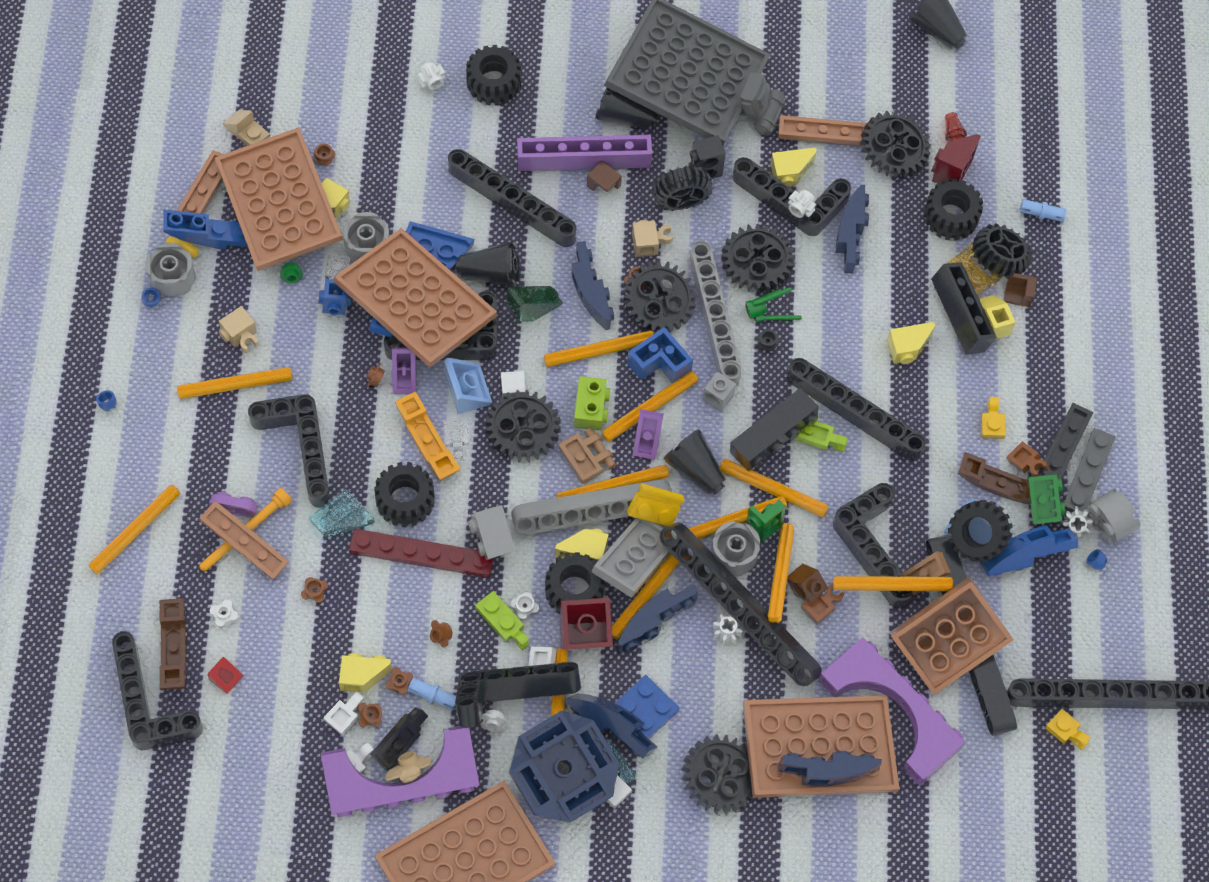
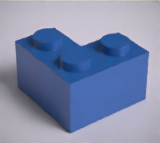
M663 327L628 352L627 365L640 380H643L660 368L673 383L692 371L693 359L668 330Z

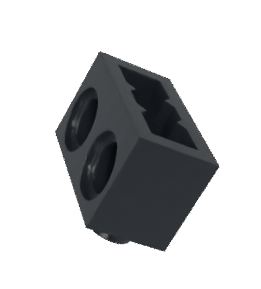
M719 135L694 141L692 151H690L691 162L688 163V167L695 165L696 168L702 167L706 169L711 179L723 176L726 153Z

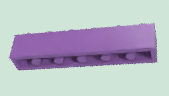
M651 135L517 138L518 171L594 169L601 161L612 169L651 168Z

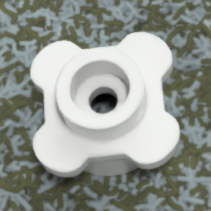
M525 592L511 601V607L516 609L518 618L522 620L526 619L527 615L537 613L539 610V605L534 602L532 594L529 592Z
M224 600L222 604L218 606L213 605L210 608V614L214 615L216 619L215 624L218 627L228 625L238 618V613L233 610V604L230 600Z
M488 710L482 714L483 722L481 727L483 729H487L490 732H503L505 730L503 724L506 719L503 713L497 710Z

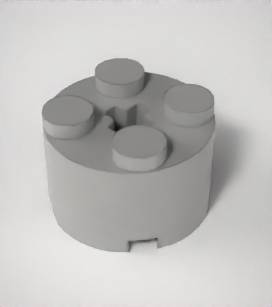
M361 212L354 215V218L349 222H346L343 229L345 251L349 259L355 262L389 237L387 223L377 214Z
M175 243L161 244L147 256L146 270L151 286L157 289L160 295L177 296L188 293L191 290L195 279V271L191 255L182 246Z
M1116 488L1090 502L1089 509L1091 512L1087 514L1088 518L1093 519L1092 525H1098L1103 531L1101 536L1108 545L1118 542L1140 528L1139 519L1134 520L1132 516L1135 513L1132 504L1121 491L1116 493Z
M731 521L717 529L713 537L711 552L734 576H740L748 573L755 566L760 550V538L752 526L746 523L741 524L736 523L737 521Z

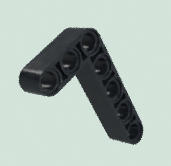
M746 157L738 158L734 163L732 176L733 181L809 236L820 234L849 201L852 187L848 180L843 178L836 179L814 202L816 204L814 207L815 211L810 217L804 215L798 218L790 212V205L788 204L789 197L794 190L751 159Z
M491 291L480 292L478 295L497 311L495 294ZM497 316L488 323L491 325L490 327H482L462 343L467 344L468 347L461 348L458 346L441 360L446 358L491 360L497 353ZM394 335L392 338L384 337L385 355L390 360H392V348L389 346L397 344L399 345L397 348H407ZM490 344L491 347L484 348L482 347V345Z
M308 394L252 403L248 408L250 424L254 429L265 430L291 425L298 426L309 501L314 507L321 508L326 506L330 500L314 398ZM305 406L311 407V409L307 411L301 410V408ZM280 410L288 411L286 414L283 415L278 414ZM259 413L264 414V416L261 418L254 417L256 414ZM308 427L314 428L311 432L304 431ZM311 448L317 449L314 453L307 452ZM314 469H318L321 471L316 475L310 474V472ZM316 491L324 492L320 496L313 495V493Z
M888 483L877 484L840 507L836 511L833 528L868 576H881L882 573H887L891 577H904L865 525V523L890 508L895 491ZM883 494L888 499L882 500L878 497V495ZM859 506H865L869 511H861ZM839 518H847L850 522L843 523ZM860 536L864 541L858 542L853 537ZM867 555H875L878 560H870ZM880 591L889 604L896 609L905 608L913 593L912 591ZM895 592H902L906 597L899 598Z
M120 631L115 634L112 639V646L128 733L134 747L138 750H149L198 738L202 734L203 725L196 712L185 711L151 719L138 648L133 635L127 631ZM130 642L128 648H119L122 643ZM126 665H135L131 671H123ZM132 687L139 688L135 694L127 693ZM137 709L143 710V713H142L141 716H139V717H133V716H131L132 713H133L135 710H137ZM190 721L197 723L192 729L184 728ZM163 728H172L169 734H160ZM141 732L148 733V735H147V737H146L145 739H143V740H137V739H136V736H137L139 733H141Z
M563 662L464 673L459 678L455 699L459 726L471 728L480 724L485 702L566 695L580 691L582 687L578 664Z

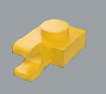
M989 397V401H987V413H982L981 438L1004 439L1006 436L1005 414H998L999 397Z
M1063 709L1055 715L1045 728L1063 744L1070 740L1080 750H1083L1091 739L1084 732L1078 731L1081 724Z

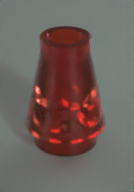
M951 112L946 114V141L949 142L966 137L967 132L960 122L957 113Z

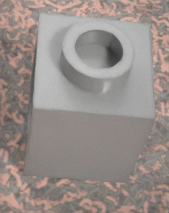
M716 372L705 386L702 400L722 412L734 396L736 383Z

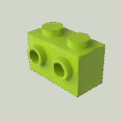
M579 376L574 428L588 429L592 427L593 430L601 431L602 422L607 423L608 409L604 408L605 401L609 402L611 389L606 388L607 379Z

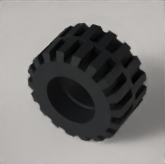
M486 45L483 46V50L479 48L475 50V54H471L469 61H467L468 91H471L472 97H477V101L480 103L485 101L486 105L495 103V106L500 105V102L505 104L509 102V98L513 99L520 90L521 63H519L518 56H514L512 50L506 51L504 46L498 48L497 45H492L493 47ZM497 71L504 76L498 79H490L485 77L484 74Z
M948 179L943 180L942 184L937 183L935 188H932L929 193L924 210L926 226L930 225L929 230L932 233L934 231L937 232L936 236L939 238L944 236L945 240L954 238V241L962 236L965 239L978 226L983 211V199L979 198L980 192L978 190L974 191L972 184L966 185L967 181L957 182V179H952L949 182ZM955 205L964 213L954 215L947 212L943 206Z
M398 462L396 467H393V465L388 466V471L383 470L380 473L381 478L377 477L376 486L374 487L376 507H378L379 514L383 515L384 520L387 522L392 520V525L397 526L398 523H401L402 527H407L409 523L415 526L418 520L423 522L426 520L425 514H431L435 503L433 480L429 478V473L426 470L422 472V467L418 464L416 467H413L411 462H407V465H402V462ZM401 487H410L418 492L416 498L409 502H399L391 497L393 492Z
M980 500L970 502L956 510L955 516L949 522L951 527L948 528V533L951 534L949 541L950 544H955L953 548L955 552L960 551L961 557L964 559L968 557L970 558L969 561L973 562L977 560L983 562L1001 554L1008 547V541L1012 538L1013 534L1010 533V529L1013 528L1012 523L1008 522L1010 517L1008 513H1003L1004 508L1001 506L997 507L995 502ZM975 517L985 519L992 528V537L987 544L975 542L969 534L970 521Z
M575 552V556H570V553H566L563 559L560 556L556 558V564L553 562L550 564L545 578V596L549 600L550 607H556V613L560 614L561 601L603 598L605 580L592 573V569L598 561L595 559L590 561L589 555L585 554L584 557H581L580 552ZM579 577L585 580L589 587L582 593L572 594L565 591L561 584L567 578Z

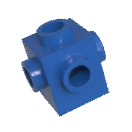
M325 279L324 290H319L318 304H323L322 313L345 315L346 306H351V297L334 282V279Z

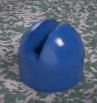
M151 287L146 288L142 292V303L150 308L156 306L160 300L159 291ZM149 295H154L152 301L148 302Z
M110 390L102 391L96 397L99 407L104 411H110L117 404L116 397Z
M1096 549L1089 554L1086 563L1095 570H1101L1106 566L1107 557L1100 549Z

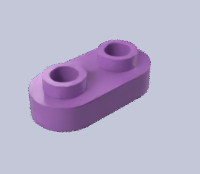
M218 492L212 495L209 503L210 507L216 501L231 514L243 517H254L258 507L252 498L244 496L240 498L231 497L225 492Z

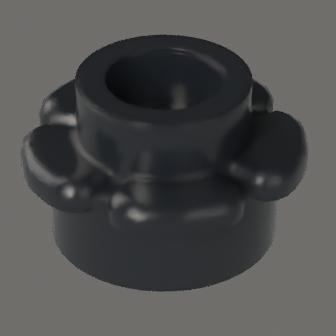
M766 329L757 336V344L762 350L773 351L776 349V345H779V337L773 330Z

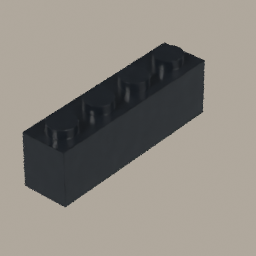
M963 263L943 264L931 280L965 355L984 353L996 340L997 336Z
M799 388L731 441V455L748 472L754 467H760L765 462L766 457L771 453L776 454L779 452L785 442L789 439L794 440L804 427H810L817 421L819 406Z

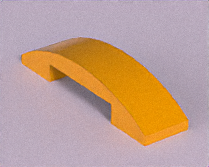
M416 391L395 401L396 407L411 437L438 480L441 481L460 471V467L450 450H447L430 421L427 410Z

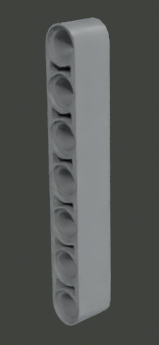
M699 240L691 247L690 264L717 372L736 383L737 386L741 377V364L710 244ZM697 253H702L705 256H698ZM701 273H708L709 276H704ZM711 292L715 295L709 296L706 293ZM712 312H717V313H719L720 315L714 316V315H712L711 313H712ZM717 332H722V333H724L725 335H724V336H719V335H717L716 333H717ZM726 352L729 353L730 356H723L720 353ZM731 372L735 374V376L729 377L726 375V373Z
M666 480L643 482V484L672 492L670 484ZM641 483L517 505L511 511L515 530L521 535H528L628 517L627 509L634 495L639 491Z

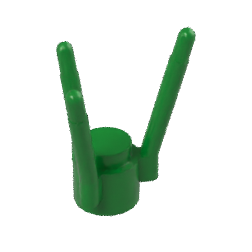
M790 287L784 290L777 289L757 299L745 302L749 319L755 318L756 322L765 320H801L802 316L764 315L767 312L765 302L791 292L792 288Z

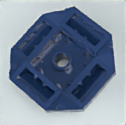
M560 711L517 738L508 773L534 816L571 823L613 797L619 761L594 720ZM559 762L568 764V774L563 775L558 771L557 766Z

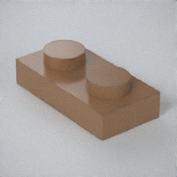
M936 551L902 574L904 577H945L951 572L943 553ZM912 591V595H917L922 591Z

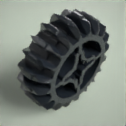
M685 165L683 168L677 167V169L669 170L668 173H663L662 177L656 179V182L653 183V197L658 206L663 208V210L671 209L674 211L695 207L697 204H702L703 200L709 199L713 189L712 179L707 170L702 167L696 168L695 165L691 167Z
M997 223L994 225L988 224L987 227H983L972 243L973 257L979 259L978 264L983 265L984 270L988 269L991 271V275L997 274L999 278L1004 276L1006 279H1009L1014 273H1024L1031 263L1033 252L1029 250L1030 245L1025 243L1026 238L1020 237V233L1014 232L1013 228L1008 229L1006 225L1000 227Z

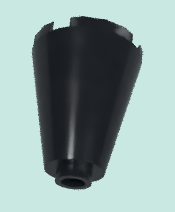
M924 0L918 6L920 11L917 14L912 12L909 16V19L950 50L953 48L958 50L967 42L965 40L967 34L949 0Z
M607 87L600 101V109H597L595 119L647 129L649 125L654 126L658 117V113Z
M507 242L461 255L460 260L456 262L457 273L466 279L517 287L518 284L515 281L520 279V257L515 255L514 249H518L516 242Z
M699 429L682 440L674 451L672 449L663 458L667 464L707 494L712 492L716 495L725 487L723 482L726 479L703 433Z

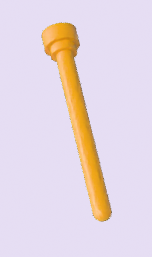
M281 487L273 493L272 501L245 524L250 530H254L277 508H286L293 502L284 489ZM224 542L200 563V569L207 571L229 552L232 547Z

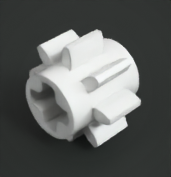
M432 62L426 63L420 68L418 80L423 88L428 86L430 90H435L444 84L443 79L446 78L444 75L445 71L441 64L436 66Z
M795 190L789 197V210L794 216L798 218L804 215L810 217L815 211V197L809 191L802 190L798 193Z
M1075 506L1074 512L1066 511V516L1069 520H1064L1063 525H1069V529L1080 537L1081 532L1084 530L1088 533L1090 532L1087 524L1093 523V519L1086 518L1088 514L1087 509L1082 512L1078 511V507ZM1077 517L1080 518V526L1075 524V518Z
M721 614L719 617L720 623H713V628L717 630L714 633V638L719 637L723 645L728 641L734 644L736 642L735 635L741 636L743 630L738 628L740 624L731 615L724 617Z

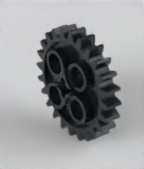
M887 110L883 115L878 113L875 118L871 117L864 126V130L860 135L862 137L860 144L864 145L861 152L868 153L865 160L873 161L871 167L879 166L878 173L885 170L887 177L890 173H893L894 178H897L901 173L902 177L906 178L908 173L913 176L916 171L919 172L928 161L927 158L931 154L928 150L931 144L926 142L930 137L923 136L926 129H919L920 122L914 124L912 122L913 116L906 119L904 112L901 116H898L896 110H894L892 115ZM904 134H908L903 138L901 143H897L887 155L883 154L890 148V146H893L900 139V137H902Z
M748 224L746 231L739 227L738 234L732 232L731 239L727 238L726 246L722 248V269H727L726 277L733 276L732 284L739 281V288L741 289L746 285L748 292H750L752 287H755L757 293H759L762 287L768 292L770 285L777 289L778 282L783 285L785 278H789L790 271L793 270L795 256L792 255L793 247H788L790 240L783 241V233L777 236L776 228L771 232L768 231V225H765L764 229H760L759 224H756L755 229H752ZM756 242H757V243H760V244H762V245H761V246H756V245H754L753 243H756ZM738 256H743L746 259H739ZM770 257H776L778 260H771ZM758 270L761 271L762 274H756L753 271Z
M660 260L657 261L655 267L651 262H648L647 269L641 265L638 268L639 272L634 270L631 274L633 278H628L626 281L630 286L624 287L623 291L628 294L624 295L623 300L629 301V303L625 305L624 309H631L628 317L635 316L637 318L634 322L635 325L639 322L643 323L641 330L649 326L650 331L654 332L655 329L659 331L665 327L671 333L673 326L679 330L681 323L686 324L688 322L687 317L693 315L690 309H694L696 304L691 301L695 300L697 295L691 294V292L695 289V286H688L691 277L684 279L683 276L686 271L678 273V265L671 269L669 268L670 264L668 261L664 267L661 266ZM652 279H655V280H656V282H657V288H656L655 283L652 281ZM662 280L670 281L672 288L664 287ZM641 286L649 287L651 293H643L641 291ZM658 294L659 297H664L663 301H661L660 298H656V295ZM669 301H675L679 309H672L669 306ZM654 307L658 315H651L647 308Z
M516 390V396H512L507 392L506 400L499 397V404H492L494 411L488 410L489 418L485 421L486 426H488L486 434L490 435L488 436V442H494L493 450L501 448L500 456L508 453L510 461L514 456H517L519 463L522 457H526V460L530 462L533 455L539 460V453L542 452L544 455H548L547 447L554 449L553 441L559 440L557 433H561V426H559L561 418L556 417L558 409L552 410L553 402L545 404L546 396L538 399V392H535L532 396H529L528 390L525 391L524 395H521L519 390ZM524 409L526 412L520 414L517 413L516 410ZM537 421H542L545 424L542 426H537L534 423ZM510 426L512 427V429L509 431H505L502 429V427ZM528 438L531 442L522 443L520 440Z
M715 734L712 741L706 736L703 743L697 741L695 744L696 748H690L688 751L690 755H686L683 760L687 764L681 768L687 774L683 775L681 779L689 782L684 789H692L693 792L689 798L697 797V806L705 803V811H708L712 806L714 807L715 814H718L721 808H723L725 815H727L731 808L736 813L740 806L745 808L748 805L747 800L751 802L754 799L748 751H744L746 743L738 746L737 738L729 742L728 735H725L722 741H720L718 734ZM709 755L717 756L719 763L713 762ZM728 755L730 760L722 776L724 778L720 781L717 792L713 793V788L720 776L719 771L724 766L726 756ZM732 765H738L742 773L735 772ZM701 776L708 777L711 784H705L701 780ZM723 786H729L733 790V794H727Z

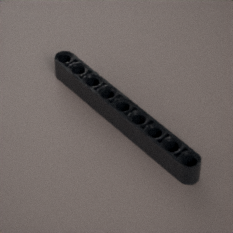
M676 522L661 530L659 538L667 550L799 686H808L820 677L822 673L820 664L780 623H771L769 621L768 610L686 525ZM672 530L676 533L677 539L673 538ZM688 547L693 551V557L688 553ZM704 564L708 566L710 574L705 571ZM721 582L726 585V591L721 587ZM737 599L741 600L743 608L738 605ZM754 616L759 619L760 625L755 623ZM771 634L775 635L777 643L771 639ZM787 651L792 653L793 660L788 657ZM804 668L810 672L811 677L806 676Z
M947 534L927 539L926 549L928 556L936 551L943 553L951 572L945 577H952L953 588L967 579L958 552H955L953 549L955 544H950L949 538H951V535ZM941 591V594L944 595L948 591ZM991 655L968 672L988 730L992 736L1017 730V722L994 655Z
M1019 678L1013 680L1006 691L1011 706L1209 710V697L1206 695V692H1209V681ZM1013 689H1019L1023 696L1015 695ZM1037 690H1044L1047 693V697L1040 696ZM1061 690L1069 691L1072 697L1064 696ZM1085 690H1091L1095 697H1089ZM1109 691H1116L1119 694V698L1113 697ZM1133 691L1141 692L1143 698L1135 696ZM1158 691H1163L1167 698L1160 697ZM1182 691L1188 692L1191 695V699L1185 698L1182 695Z

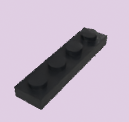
M1072 402L1044 459L1049 470L1046 471L1044 468H1040L1038 471L1040 476L1057 474V478H1062L1094 412Z

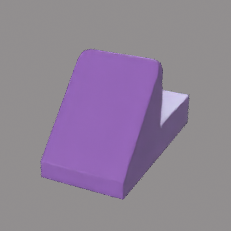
M640 410L633 456L656 459L664 413Z

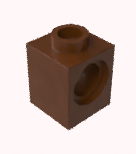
M803 563L790 573L787 578V582L794 595L810 603L828 589L819 570Z

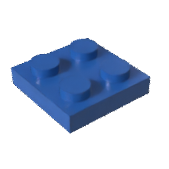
M646 674L615 702V704L625 708L645 723L639 731L648 739L680 710V707Z

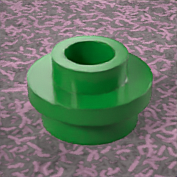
M287 263L280 271V278L287 283H296L303 277V271L296 263Z

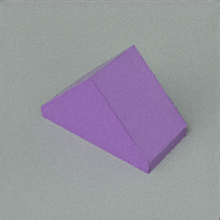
M392 348L393 393H413L416 391V355L408 348Z

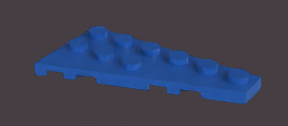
M412 221L409 222L406 230L413 239L450 271L455 267L457 260H460L461 255L466 254L475 241L473 238ZM373 317L369 331L392 338L393 334Z

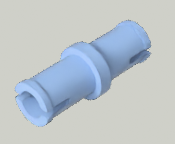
M1022 199L1019 212L1038 216V219L1048 218L1063 223L1067 209L1050 206L1047 202L1038 203Z
M413 677L408 692L427 699L428 703L432 704L434 702L453 711L456 705L455 695L439 689V686L436 684L432 686Z

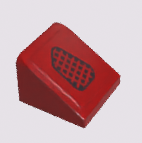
M222 657L207 674L209 680L226 694L243 677V674L225 657Z

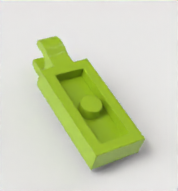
M816 421L810 427H804L794 440L826 451L830 445L835 450L844 452L848 438L834 434L835 427Z
M494 591L475 605V609L505 643L512 639L521 650L530 645L528 643L529 638L522 632L524 624Z

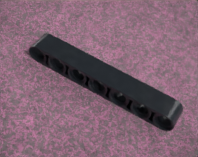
M454 149L449 153L448 170L453 177L560 246L570 247L575 243L577 226L573 220L464 150ZM532 208V209H534V210H533V211H528V210H526V209ZM545 220H551L552 222L547 223V222H544V221H545Z
M795 358L790 362L787 379L791 385L798 389L801 388L808 396L905 459L916 461L921 458L926 446V440L920 433L807 360ZM794 370H800L803 373L797 374L794 372ZM814 382H818V383H820L822 386L818 387V386H815L813 383H814ZM832 395H839L841 399H835ZM851 407H857V408H859L861 411H859V412L853 411V410L851 409ZM870 420H878L880 424H874ZM890 432H896L899 436L894 437ZM909 445H916L919 449H912Z

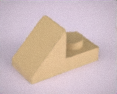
M238 110L223 123L230 132L247 146L270 138V134L254 121L253 112L249 110Z

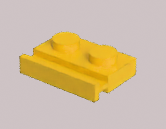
M641 483L639 491L636 492L627 509V513L631 517L669 526L673 524L681 509L680 505L684 503L685 499L682 494Z

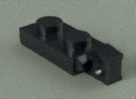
M417 707L409 714L406 713L370 755L384 770L389 771L398 763V758L406 753L421 735L419 733L421 730L420 726L428 715Z

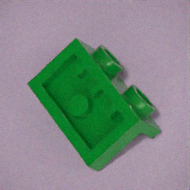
M1057 474L1027 477L1032 523L1042 524L1062 521V516H1065L1064 502H1060L1059 492H1063L1061 478H1057Z
M780 500L774 504H768L762 513L753 505L748 508L747 524L756 530L762 543L780 529L783 524L786 506Z

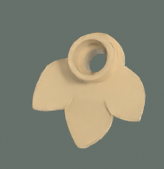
M415 751L404 753L398 758V766L387 772L385 780L391 781L400 778L403 783L411 782L421 774V769L430 766L432 759L428 756L421 757Z

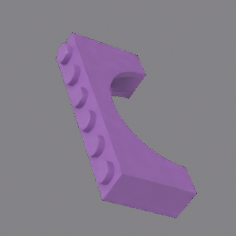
M862 637L820 674L818 681L833 697H838L850 690L868 689L887 695L904 710L913 727L915 745L913 754L906 761L903 770L919 786L962 749L965 743L962 734L957 729H952L946 723L942 713L932 709L927 698L923 694L917 693L912 688L911 682L905 676H900L895 671L893 663L887 658L884 659L871 641L867 642Z
M456 726L443 729V746L438 758L426 772L408 783H383L366 777L353 766L348 758L346 748L321 752L331 814H337V817L352 815L353 810L362 809V812L377 810L376 806L386 804L388 808L401 805V801L411 799V803L426 800L425 796L435 795L436 798L449 796L450 791L460 790V793L474 791V787L480 785L469 728Z

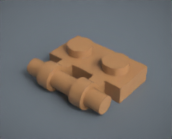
M592 427L584 431L587 436L586 439L583 440L579 433L558 444L559 450L582 484L603 473L600 464L605 463L609 470L616 466L613 454L610 450H606L601 442L602 438L598 433L594 432ZM594 447L598 455L593 456L589 448Z

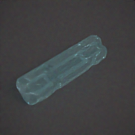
M607 739L608 745L619 761L618 774L620 773V778L626 784L633 781L636 776L634 771L628 768L629 764L618 749H614L615 745L612 741Z

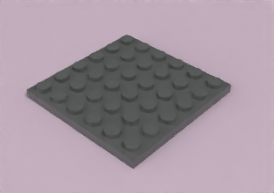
M652 0L604 86L705 138L719 135L721 143L724 145L743 109L740 96L750 73L761 74L771 54L665 0Z

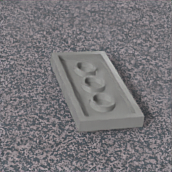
M636 518L594 565L592 573L632 598L670 553L659 538L663 527L656 523Z

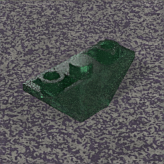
M514 286L508 289V306L520 322L535 321L561 306L563 302L559 298L558 292L551 286Z

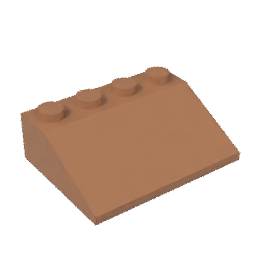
M970 576L891 631V637L933 695L1014 640Z

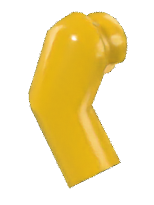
M172 236L167 238L166 243H175L182 246L183 249L189 252L191 258L198 256L199 250L192 243Z

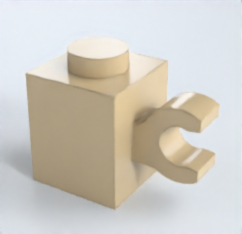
M640 220L633 223L632 238L635 256L658 255L660 243L671 244L673 242V236L664 235V233L671 232V226L664 225L657 231L655 221Z
M242 306L219 320L221 329L219 334L226 343L230 341L234 347L240 344L242 351L246 354L249 352L246 346L248 342H252L256 347L259 346L258 340L254 336L257 333L255 322Z

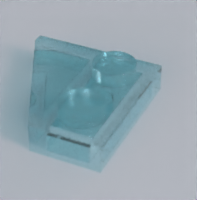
M347 489L309 517L310 522L324 537L375 523L374 517Z

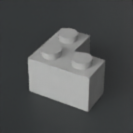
M502 505L476 512L470 516L471 520L468 521L471 534H476L477 539H480V542H477L480 556L485 555V559L489 560L516 551Z

